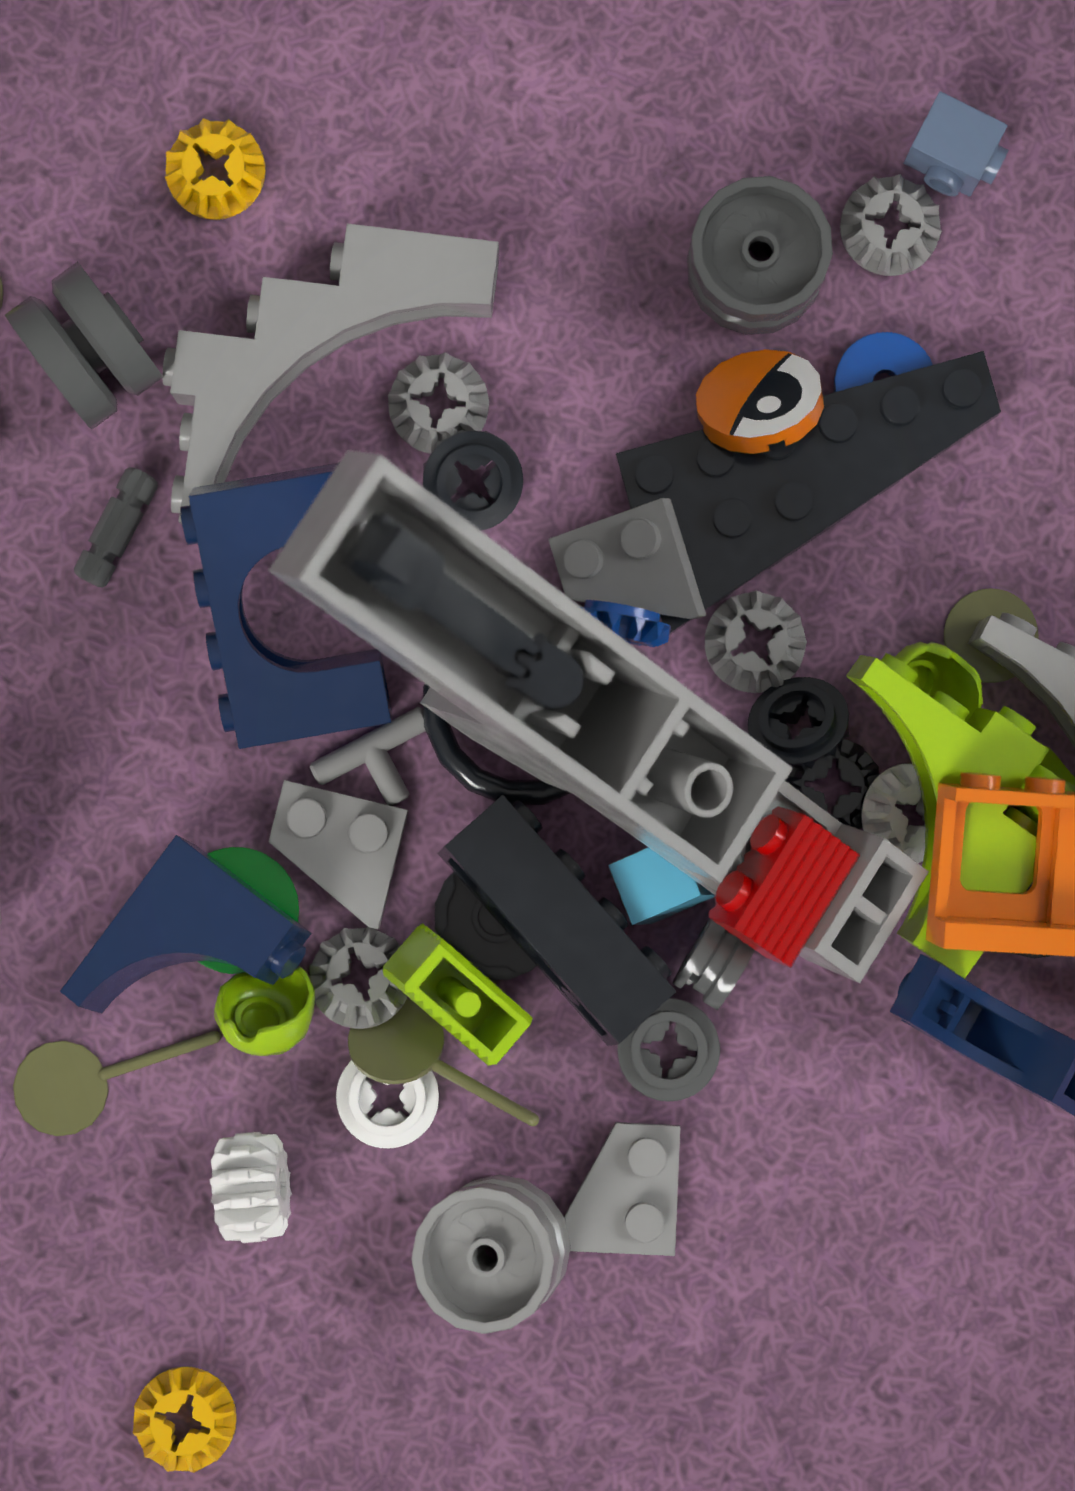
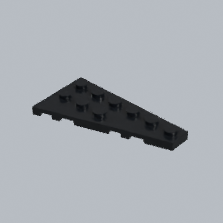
M984 351L823 395L824 409L817 425L801 440L785 446V440L768 444L769 452L749 454L729 451L711 442L702 429L616 453L630 509L660 498L671 499L704 609L707 610L851 515L853 511L877 495H881L899 483L901 479L931 459L936 458L996 418L1001 410ZM660 614L662 623L671 626L670 635L692 620Z

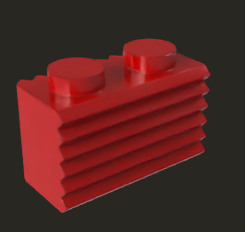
M778 806L772 810L771 815L763 818L752 832L750 839L751 850L744 854V862L737 866V871L728 874L718 886L715 895L716 906L709 910V918L764 957L791 968L856 864L860 854L833 836L831 832L825 830L821 825L814 822L812 818Z

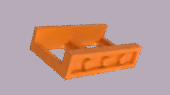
M961 772L960 784L938 783L926 928L927 941L943 949L1075 957V792L1065 791L1066 780L1026 776L1024 788L1000 787L1001 775ZM970 802L1036 806L1038 810V826L1033 883L1026 892L966 890L962 886L960 873L965 813Z

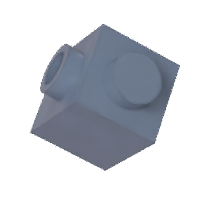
M939 91L903 164L925 174V183L942 194L957 196L961 192L970 197L980 180L991 185L1009 151L998 145L1008 125Z

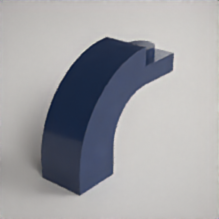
M920 954L912 971L901 981L898 996L889 1012L944 1046L1075 1116V1040L1012 1008L971 984L941 963Z

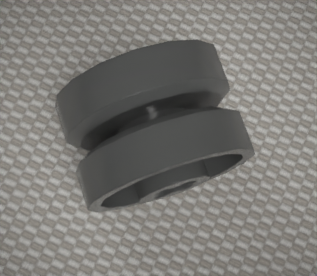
M772 176L742 178L718 190L700 210L687 256L689 287L700 309L721 327L745 335L775 333L797 322L815 302L833 255L831 227L819 203L797 184ZM752 250L756 257L761 252H765L770 258L766 261H757L750 256L749 251Z
M77 261L52 280V293L71 317L70 319L61 324L41 299L33 296L28 297L6 313L5 316L56 387L87 426L93 430L118 411L117 399L99 374L109 368L124 389L137 396L162 379L163 375L141 347L140 343L144 339L110 293L106 292L103 295Z

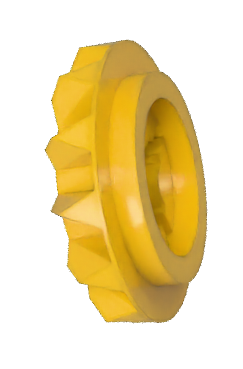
M203 118L198 125L188 130H180L178 139L172 148L166 151L165 179L174 199L189 213L204 219H226L240 214L256 200L265 180V161L262 151L251 133L238 127L229 119L221 122L209 121ZM199 150L205 155L209 154L216 160L223 155H229L230 158L226 160L224 166L228 173L227 176L232 183L230 187L223 180L219 181L213 175L205 180L199 179L204 172L201 158L197 153Z
M177 1367L166 1370L154 1377L139 1395L134 1405L133 1434L137 1437L143 1449L144 1457L154 1460L163 1466L167 1472L176 1470L195 1473L218 1461L229 1447L237 1422L234 1400L227 1387L216 1376L205 1370L195 1367ZM189 1395H193L194 1398L191 1404L194 1407L192 1418L201 1422V1426L210 1428V1430L201 1428V1430L190 1429L186 1436L181 1439L179 1445H174L176 1435H174L175 1424L172 1421L166 1420V1416L158 1414V1412L166 1414L167 1411L177 1413L182 1405L187 1402Z

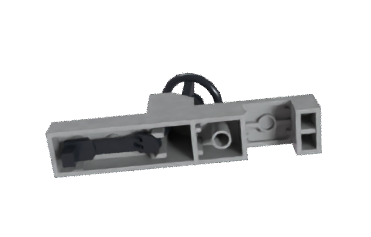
M347 450L268 570L425 683L423 686V699L420 703L424 706V728L439 763L470 792L496 801L503 795L511 805L516 800L521 801L525 805H545L573 793L714 895H716L717 888L722 880L731 872L737 871V866L744 862V854L751 850L750 839L752 832L763 818L772 814L773 809L780 806L812 818L814 822L821 825L825 830L831 832L833 836L859 853L860 857L799 955L807 961L860 983L929 872L885 838L842 824L785 780L793 769L379 454ZM451 725L470 739L540 780H508L482 770L460 748Z

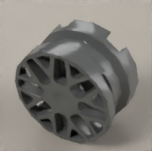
M709 918L699 933L697 940L692 945L690 953L686 955L672 984L682 988L685 984L690 985L694 983L692 988L703 994V1002L718 1010L736 985L755 950Z

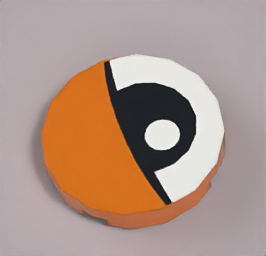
M764 349L734 356L719 363L703 378L696 392L698 419L703 425L706 436L711 442L729 451L757 454L769 452L768 444L785 440V446L801 440L817 425L824 409L819 373L808 360L787 351Z

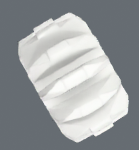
M261 1132L237 1133L233 1137L219 1139L214 1149L215 1154L211 1159L212 1178L210 1179L212 1186L211 1203H213L215 1210L214 1221L219 1227V1232L226 1241H241L242 1243L267 1241L268 1238L282 1236L288 1226V1218L291 1215L290 1196L292 1195L289 1181L291 1172L288 1171L287 1153L283 1149V1143L276 1134H261Z

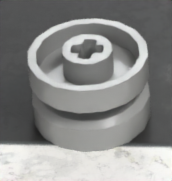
M499 1174L474 1179L432 1207L416 1231L411 1260L417 1288L434 1313L456 1328L486 1334L513 1328L535 1313L552 1296L566 1274L571 1245L565 1218L547 1193L525 1179ZM489 1246L497 1252L498 1258L495 1261L485 1252V1249Z

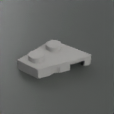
M660 498L548 539L565 596L571 600L585 602V600L607 601L650 610L662 615L687 619H698L706 616L673 505L669 498Z
M284 780L269 843L364 924L379 930L409 811Z
M615 1122L600 1153L564 1216L571 1245L570 1251L675 1256L680 1125Z

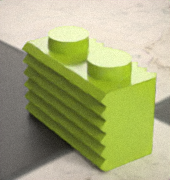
M424 924L415 928L383 966V976L487 1065H496L531 1025L533 1017L449 943Z

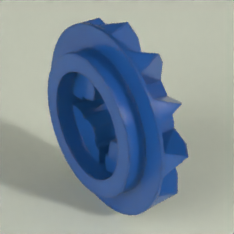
M585 600L584 607H581L629 644L656 647L667 643L669 640L671 626L659 622V613L634 606L599 600Z

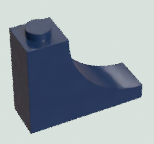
M176 835L60 992L78 1007L102 1014L117 996L139 979L168 966L196 961L231 964L241 968L254 978L274 985L279 977L282 979L286 978L298 967L306 952V947L303 945L312 933L197 845Z

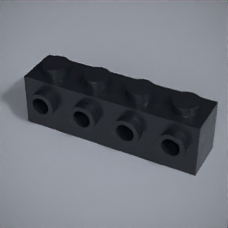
M502 795L438 852V855L607 1046L620 1044L677 992L666 980L672 973L667 964L654 950L648 946H644L640 950L623 930L629 926L628 922L608 899L602 897L599 901H596L580 883L586 876L577 862L561 848L554 853L537 834L543 829L542 825L532 811L519 800H516L511 805Z

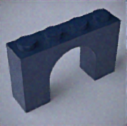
M340 462L194 487L188 496L190 505L180 507L187 545L198 544L203 567L202 569L193 570L197 601L200 608H211L215 631L206 633L210 665L213 671L223 669L227 693L218 695L220 717L225 732L235 731L239 749L391 723L392 708L381 651L372 649L312 660L290 658L270 649L256 636L248 623L243 607V585L248 573L267 554L285 546Z

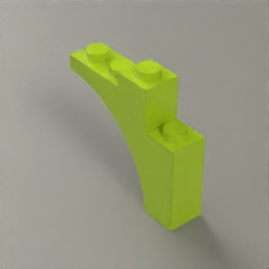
M885 653L881 660L876 657L860 655L846 677L860 687L879 706L897 730L911 758L923 799L925 852L922 867L929 872L915 893L912 905L897 934L935 961L965 979L984 951L943 949L926 940L938 783L960 784L961 772L1001 775L1000 787L1021 788L1025 782V777L1031 774L1048 748L1031 737L1036 727L1026 718L1006 706H1003L999 713L977 707L966 723L964 720L970 713L968 709L939 690L936 691L933 697H930L912 683L918 674L899 659L888 653ZM970 802L965 813L960 873L962 886L966 890L1026 892L1033 882L1038 824L1013 807H1009L1004 815L1003 812L1008 807L1007 804Z

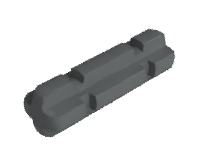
M128 467L125 469L116 486L120 491L117 498L111 496L88 540L92 544L90 550L82 551L74 567V573L79 578L96 587L103 588L108 584L116 568L112 564L115 557H122L144 515L140 511L143 503L149 505L158 488V482L151 475L137 468Z

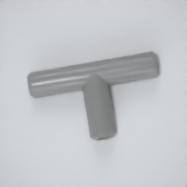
M416 707L391 720V723L384 724L312 762L310 769L318 784L324 785L365 763L387 805L394 806L407 799L409 791L388 751L426 731L424 728L423 709Z

